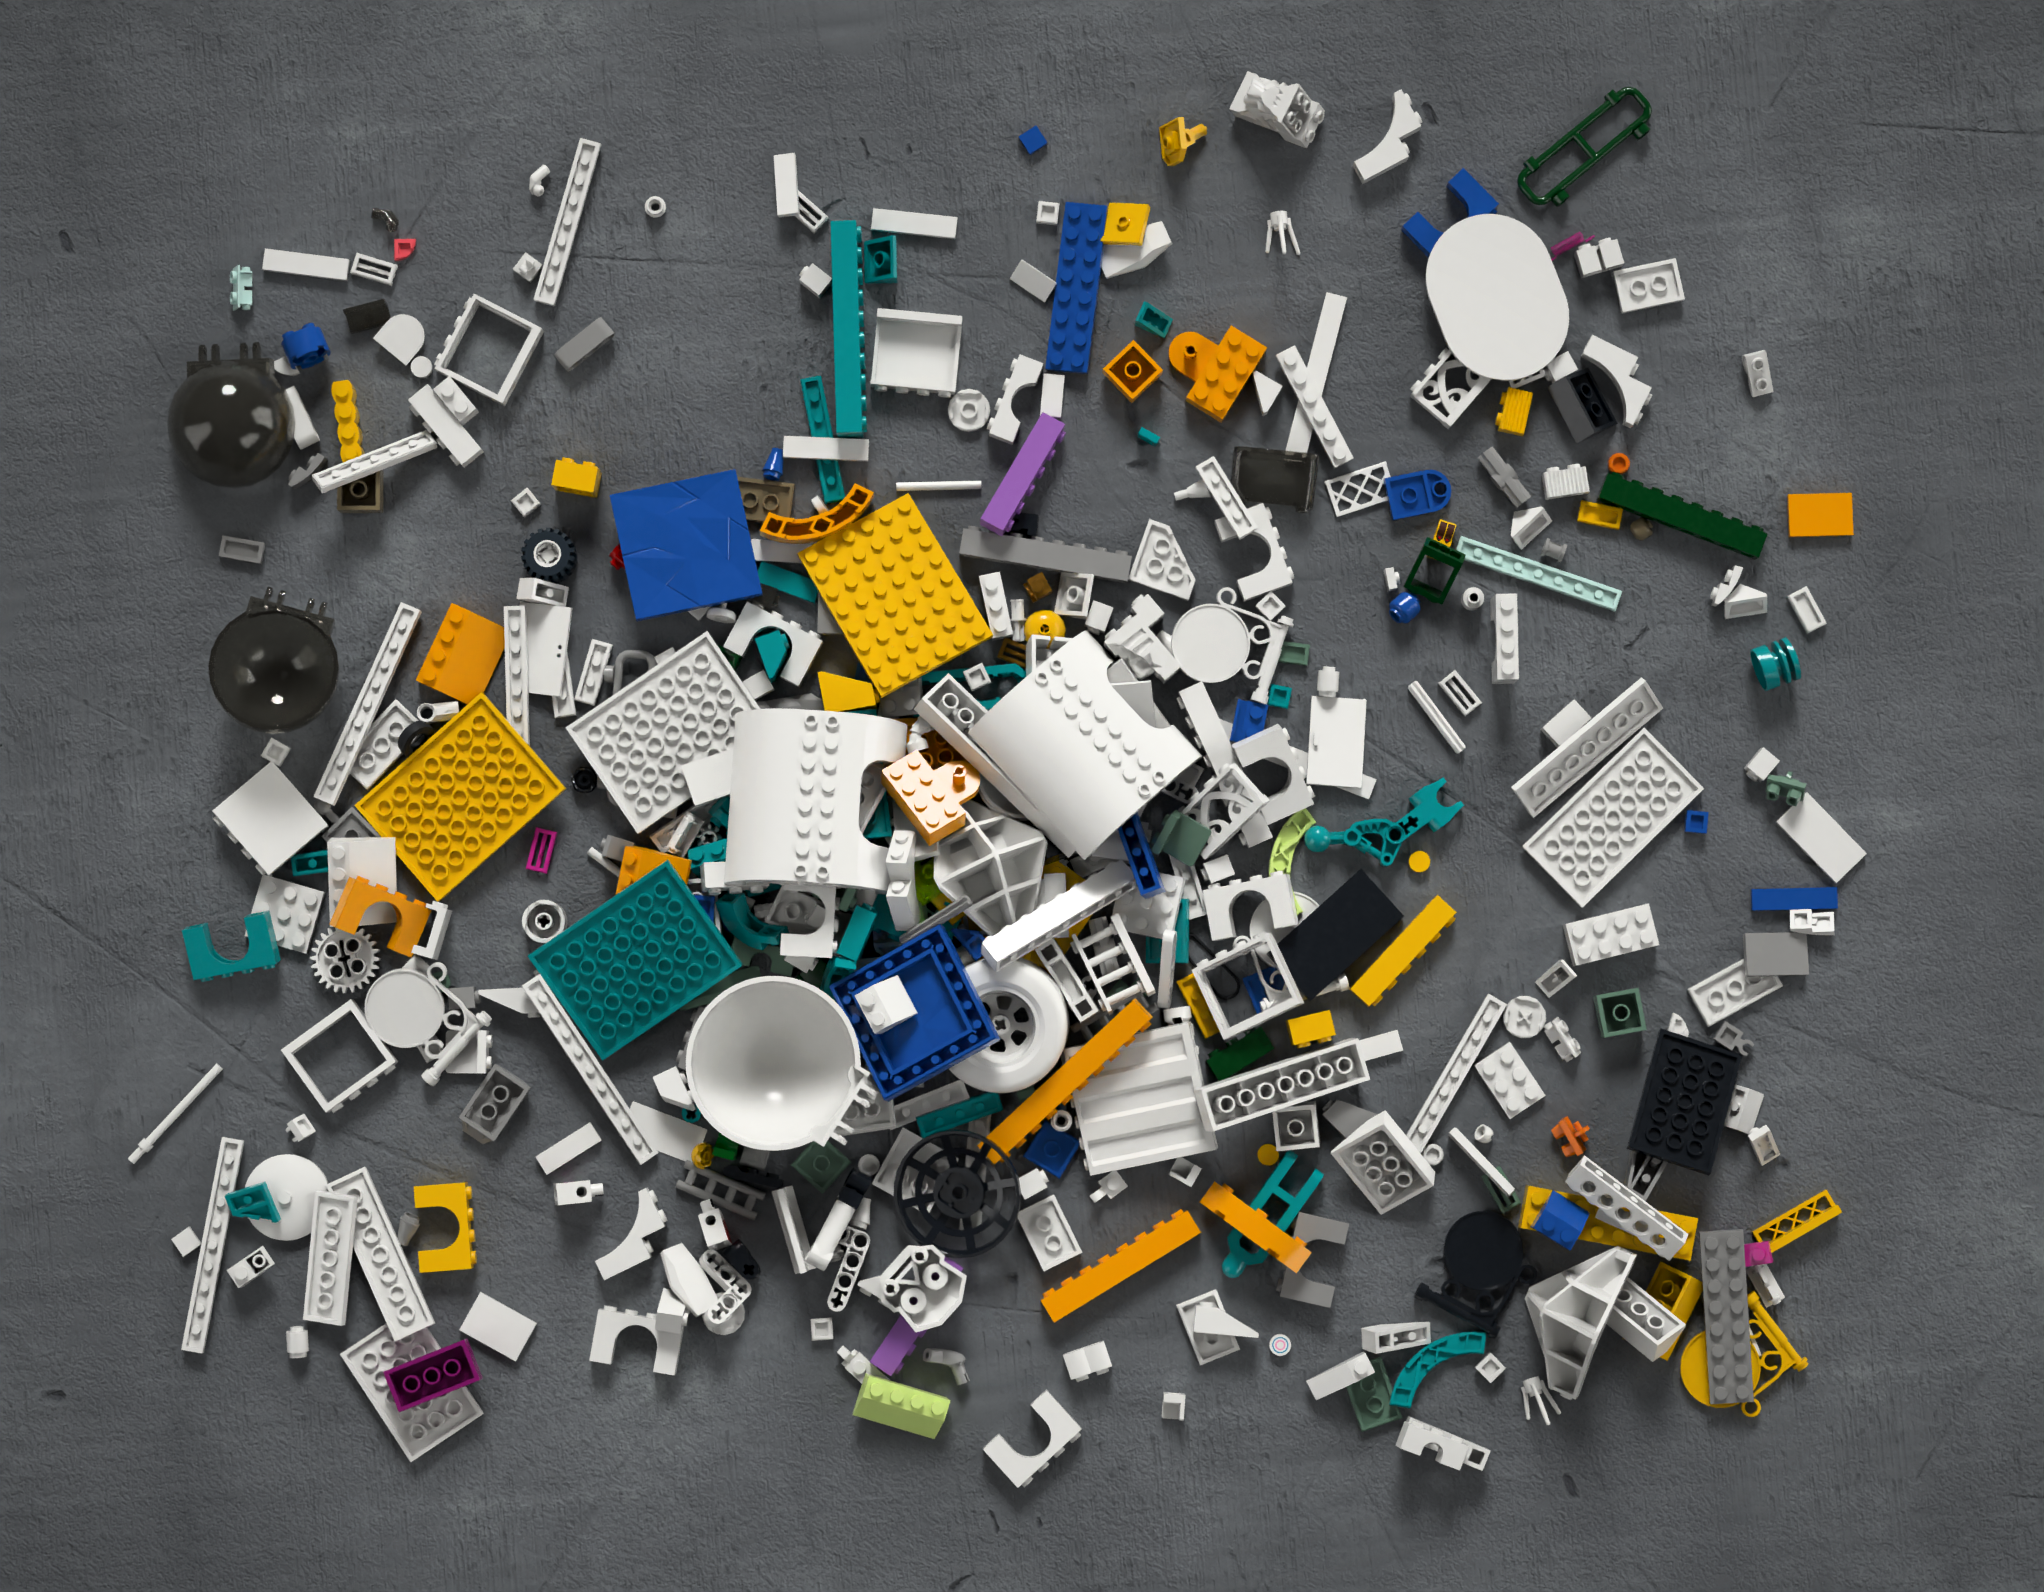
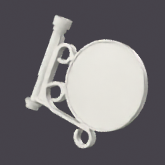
M1222 588L1218 591L1216 597L1220 605L1203 604L1196 606L1184 613L1177 621L1171 636L1172 655L1181 665L1180 669L1182 672L1199 682H1221L1231 678L1242 669L1248 679L1259 678L1258 688H1256L1255 692L1253 691L1250 700L1267 705L1269 696H1267L1269 693L1268 689L1288 628H1293L1294 626L1293 619L1281 616L1277 621L1278 623H1275L1255 613L1224 603L1221 600L1222 592L1228 591L1232 594L1231 604H1234L1236 601V593L1231 588ZM1233 610L1261 620L1268 628L1269 638L1262 641L1256 640L1254 638L1255 630L1263 629L1264 626H1254L1248 632L1244 621ZM1250 640L1255 644L1268 642L1261 665L1256 660L1246 662L1250 650ZM1250 664L1260 665L1257 675H1249L1247 668Z
M1294 892L1295 898L1303 911L1297 915L1298 923L1300 924L1319 905L1307 895ZM1266 898L1252 915L1249 927L1250 939L1246 936L1237 937L1233 942V949H1235L1234 945L1239 940H1245L1248 943L1254 940L1253 936L1263 931L1265 934L1272 933L1278 944L1298 925L1275 929L1271 907ZM1267 943L1251 950L1259 979L1267 995V998H1263V1001L1259 1002L1262 1012L1292 998L1286 983L1282 990H1276L1270 987L1263 978L1256 954L1266 964L1278 969L1270 976V984L1274 983L1273 978L1275 975L1281 974L1278 966L1267 955L1270 951ZM1345 973L1335 978L1317 996L1335 990H1340L1341 992L1349 990L1350 987ZM1300 992L1302 999L1306 1000L1307 998Z
M440 962L431 964L427 969V975L408 968L391 970L380 976L372 984L365 999L367 1023L380 1040L399 1048H411L424 1043L425 1054L431 1059L438 1058L433 1067L427 1068L421 1075L431 1086H435L438 1083L441 1073L469 1044L483 1025L488 1027L492 1020L485 1011L478 1012L475 1016L460 999L440 983L447 975L446 966ZM433 967H439L443 971L439 981L431 973ZM440 989L462 1009L464 1014L463 1026L450 1024L448 1020L449 1015L456 1014L460 1016L461 1012L453 1009L445 1013L444 998ZM443 1021L447 1028L460 1030L439 1054H432L430 1052L429 1046L432 1043L438 1044L440 1048L444 1046L441 1040L431 1039Z

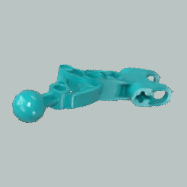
M1443 777L1430 785L1424 786L1409 797V801L1415 808L1397 822H1392L1388 819L1363 820L1352 824L1349 829L1339 832H1329L1323 826L1316 825L1306 831L1304 842L1309 850L1318 853L1325 851L1329 845L1345 844L1348 847H1355L1364 854L1368 852L1379 860L1381 866L1388 867L1393 863L1402 842L1425 824L1430 827L1433 833L1448 823L1464 804L1462 801H1459L1453 806L1444 807L1438 803L1436 798L1437 792L1447 782ZM1408 818L1410 820L1414 818L1416 820L1414 823L1415 828L1410 826L1404 830L1402 827L1409 822ZM1391 830L1399 832L1400 838L1398 841L1390 839L1389 832ZM1367 833L1379 834L1382 838L1381 851L1371 846L1372 842L1361 835Z

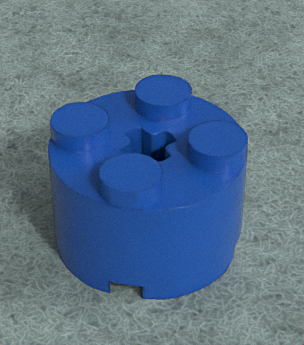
M308 323L298 331H289L282 335L283 341L281 345L292 369H296L295 366H301L302 369L315 366L324 361L323 356L326 353L328 356L331 354L321 328L315 327L314 323Z

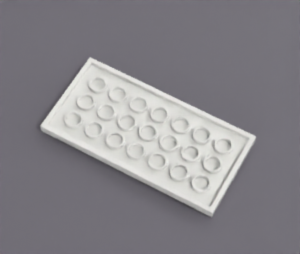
M1643 728L1554 814L1522 848L1583 908L1704 788Z

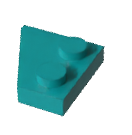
M266 1182L252 1185L224 1196L232 1216L249 1217L255 1220L262 1218L272 1220L274 1223L279 1222L281 1219Z

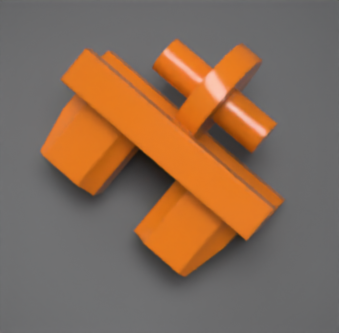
M1568 1116L1562 1118L1551 1132L1556 1139L1566 1135L1569 1143L1561 1147L1564 1155L1569 1157L1575 1154L1577 1156L1583 1154L1587 1150L1583 1142L1589 1140L1585 1133L1590 1129L1589 1126L1582 1127L1579 1121L1572 1124Z

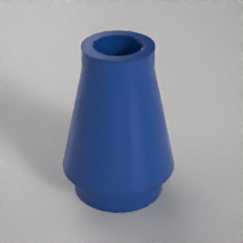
M772 448L762 469L764 478L779 481L780 477L783 476L782 449Z

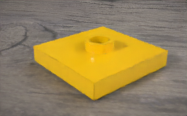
M1109 203L1104 236L1100 241L1103 244L1142 246L1151 207L1148 204Z

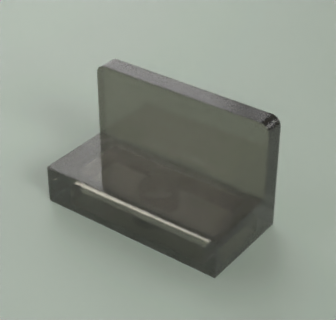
M385 299L343 309L351 334L381 327L391 318L388 303Z

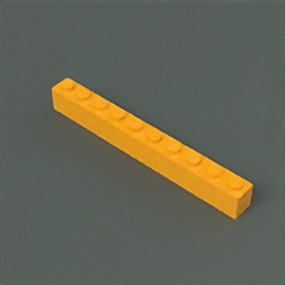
M1136 998L1133 999L986 1138L994 1142L1010 1157L1009 1151L1014 1146L1017 1149L1020 1148L1027 1141L1024 1137L1029 1132L1035 1134L1042 1127L1040 1122L1045 1117L1050 1120L1058 1112L1055 1108L1060 1103L1065 1106L1073 1098L1071 1093L1075 1089L1081 1091L1089 1083L1086 1079L1093 1074L1096 1077L1104 1069L1102 1064L1109 1059L1112 1062L1120 1054L1118 1051L1123 1045L1128 1047L1136 1039L1133 1036L1139 1030L1143 1033L1151 1025L1149 1020L1153 1016ZM980 1142L977 1145L979 1149H981V1147L983 1146V1142ZM990 1149L987 1157L994 1165L998 1161L1001 1163L1005 1162L994 1149Z

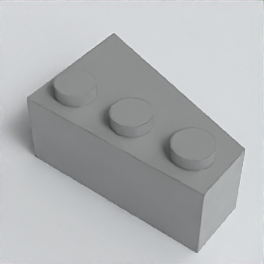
M1630 1150L1624 1186L1646 1201L1668 1162Z

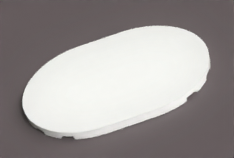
M1481 214L1468 217L1457 222L1442 234L1428 258L1425 282L1429 301L1447 346L1454 357L1473 373L1484 378L1500 381L1523 379L1542 370L1560 351L1569 327L1567 299L1550 255L1542 240L1522 222L1498 214Z

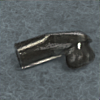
M380 208L372 209L371 218L383 220L387 225V231H397L399 220L392 211Z

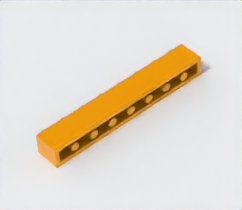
M1182 1209L1170 1215L1172 1219L1165 1223L1162 1220L1152 1226L1154 1229L1148 1234L1145 1231L1134 1237V1243L1129 1246L1127 1243L1122 1244L1116 1248V1254L1111 1257L1109 1254L1104 1255L1097 1260L1098 1265L1093 1268L1088 1265L1079 1271L1080 1276L1075 1279L1070 1276L1061 1282L1062 1287L1057 1290L1051 1288L1042 1294L1044 1298L1041 1299V1302L1053 1322L1055 1323L1200 1234L1201 1231L1188 1210L1184 1212Z

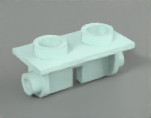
M237 265L230 272V283L233 284V292L230 293V304L233 305V311L240 308V306H242V310H250V306H252V291L244 290V287H252V271H250V267H242V270H240V265Z

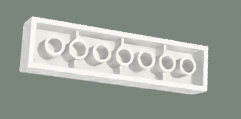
M1349 1038L1193 1089L1205 1131H1216L1370 1080L1359 1039Z

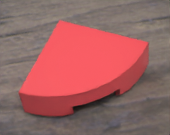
M394 239V260L401 261L409 257L415 249L416 239Z

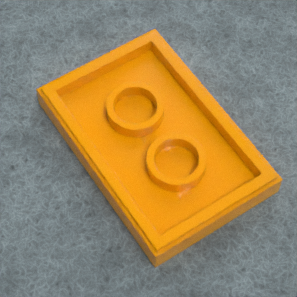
M1852 493L1787 495L1788 537L1854 535Z

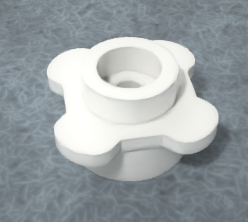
M837 1245L830 1262L839 1261L845 1255L840 1245Z

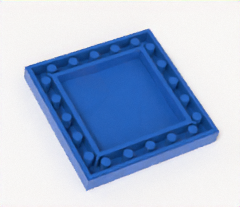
M736 469L610 495L636 622L762 596Z
M941 924L829 986L837 1004L850 1020L858 1040L859 1050L883 1099L888 1102L1001 1040L945 926ZM898 975L918 1014L882 1034H874L855 995L874 984Z

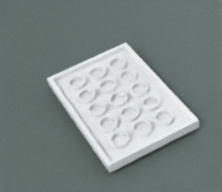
M386 1323L340 1355L410 1462H412L484 1413L466 1386L399 1412L383 1372L439 1350L441 1347L428 1327L395 1342Z

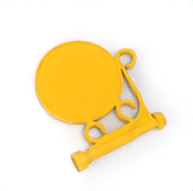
M1755 1291L1747 1294L1748 1308L1753 1311L1752 1313L1757 1320L1749 1319V1324L1756 1323L1777 1349L1764 1352L1759 1359L1754 1345L1750 1342L1753 1395L1755 1397L1776 1381L1791 1366L1794 1370L1797 1369L1798 1372L1808 1366V1359L1799 1356L1788 1342L1787 1337L1760 1304V1297ZM1705 1330L1698 1333L1688 1342L1680 1359V1374L1684 1386L1696 1400L1710 1407L1727 1408L1739 1404H1710ZM1758 1331L1755 1335H1750V1338L1756 1339L1760 1337L1762 1332ZM1769 1354H1779L1781 1364L1778 1372L1755 1390L1760 1378L1761 1366L1767 1370L1778 1368L1776 1365L1767 1366L1765 1364V1357ZM1755 1398L1754 1402L1757 1408L1753 1413L1746 1412L1745 1405L1747 1402L1741 1403V1410L1748 1417H1755L1760 1413L1761 1405Z

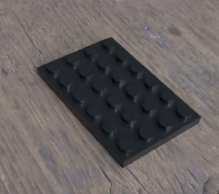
M1660 1029L1627 1149L1709 1176L1712 1172L1742 1055Z

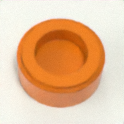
M1616 453L1608 460V469L1611 473L1615 472L1622 475L1629 469L1630 461L1623 453Z

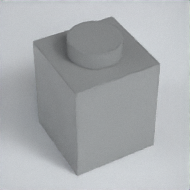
M474 986L448 988L449 991L464 1003L467 1009H476L477 1004L481 1003V997ZM448 996L449 1010H462L460 1006Z

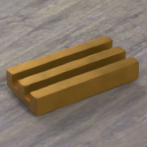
M1004 638L997 658L1012 664L1016 663L1018 666L1026 669L1025 663L1003 655L1004 652L1026 660V655L1006 647L1007 644L1026 651V645Z

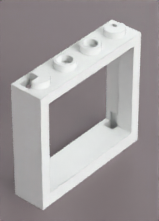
M473 294L472 298L469 297L468 301L464 304V309L466 310L462 317L458 316L454 323L456 329L453 334H449L444 343L446 348L442 354L439 353L436 357L437 360L434 364L436 367L434 369L438 373L446 377L450 376L452 380L505 406L544 331L541 327ZM479 306L530 331L498 394L446 369Z
M1263 931L1253 936L1254 940L1248 943L1245 940L1234 945L1235 949L1227 952V949L1215 954V959L1211 961L1204 959L1196 964V968L1192 969L1223 1040H1229L1304 1004L1272 933L1265 934ZM1267 943L1292 998L1230 1027L1205 973Z
M350 999L281 1049L326 1113L330 1111L335 1113L344 1107L342 1104L348 1098L352 1101L361 1094L359 1090L365 1086L370 1088L379 1081L377 1077L383 1073L388 1075L396 1068L395 1064L398 1063V1060L385 1042L380 1040L375 1032L370 1029L365 1014L353 999ZM352 1012L387 1061L328 1103L296 1059L294 1053Z

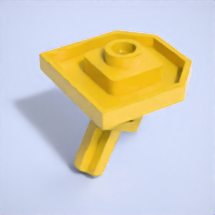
M1177 117L1160 126L1162 159L1167 166H1175L1183 162L1187 147L1207 134V127L1199 124L1191 129H1185L1184 117Z

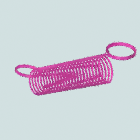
M1576 233L1572 237L1570 236L1562 242H1559L1558 245L1554 248V250L1561 243H1564L1565 246L1561 250L1559 249L1554 254L1555 257L1551 260L1553 261L1557 257V254L1560 255L1563 251L1566 252L1568 248L1571 249L1574 247V245L1577 246L1579 242L1582 243L1584 241H1590L1595 237V235L1587 238L1586 240H1584V238H1580L1578 240L1577 238L1571 245H1568L1567 242L1571 238L1573 239L1578 234Z

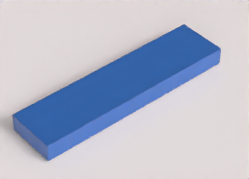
M1837 887L1751 889V911L1838 909Z

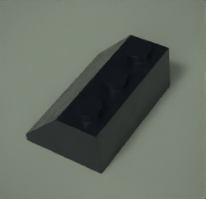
M1589 368L1567 375L1547 387L1551 398L1555 401L1561 417L1565 420L1570 434L1576 443L1587 440L1618 424Z

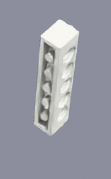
M1585 1155L1569 1173L1565 1182L1573 1191L1579 1192L1590 1204L1596 1205L1603 1210L1607 1217L1616 1220L1623 1229L1632 1232L1643 1244L1653 1248L1659 1256L1665 1257L1670 1261L1685 1244L1688 1233ZM1587 1181H1591L1595 1185H1590L1587 1183ZM1604 1194L1610 1195L1612 1198H1607ZM1622 1208H1627L1629 1212L1624 1211ZM1639 1221H1644L1647 1225H1643ZM1656 1234H1661L1664 1238H1660Z

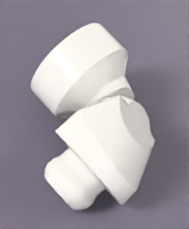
M921 716L918 717V720L910 729L912 733L909 734V742L906 745L908 754L916 750L929 748L927 739L922 738L921 735L934 730V728Z

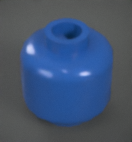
M1400 593L1390 602L1389 615L1397 623H1409L1420 613L1419 598L1413 593Z

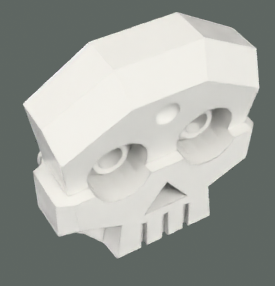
M908 1245L879 1277L881 1302L892 1312L899 1311L915 1332L942 1325L962 1303L967 1275L944 1261L945 1255L934 1245ZM913 1267L915 1280L904 1279V1275ZM932 1273H938L939 1279L933 1280L931 1278ZM911 1297H916L918 1299L917 1304L912 1305L909 1302V1299Z

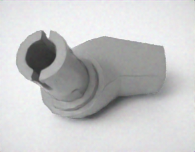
M926 1348L924 1350L923 1361L951 1367L957 1386L970 1381L964 1366L966 1358L963 1354L939 1348Z

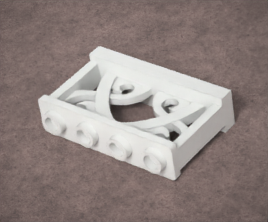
M1445 348L1438 356L1440 361L1436 366L1431 364L1424 372L1426 375L1422 382L1417 380L1410 390L1413 392L1410 397L1449 429L1492 379L1479 376L1477 380H1473L1470 377L1471 370L1467 369L1466 381L1471 390L1468 392L1461 388H1454L1447 392L1445 386L1446 370L1465 366L1457 359L1446 362L1452 355L1450 349ZM1438 371L1437 381L1430 380ZM1427 386H1432L1433 392L1429 393V395L1439 393L1440 397L1433 401L1427 400L1423 396V390ZM1453 393H1458L1460 395V400L1454 401L1453 397H1451L1449 400L1448 396ZM1442 402L1449 416L1445 417L1433 405Z
M1227 763L1218 771L1220 775L1215 779L1213 777L1203 785L1205 789L1201 793L1196 792L1189 799L1191 803L1187 807L1182 806L1178 809V811L1187 816L1195 814V821L1201 822L1202 825L1211 830V835L1207 841L1208 845L1205 844L1200 853L1205 860L1212 857L1270 801L1265 794L1263 795L1236 763L1231 765ZM1230 776L1235 777L1239 782V788L1236 793L1233 792L1235 788L1233 782L1230 787L1225 784L1226 779ZM1219 785L1221 791L1212 792ZM1244 788L1255 799L1254 801L1241 795ZM1211 800H1231L1228 807L1229 817L1232 821L1230 824L1220 819L1209 820ZM1236 802H1238L1236 807L1241 808V812L1239 814L1234 812V805ZM1200 803H1201V810L1198 809V808H1196ZM1214 824H1219L1221 826V832H1216V827L1211 829V826Z

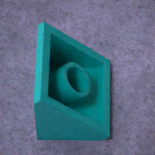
M895 235L864 241V282L866 284L898 283L897 239Z

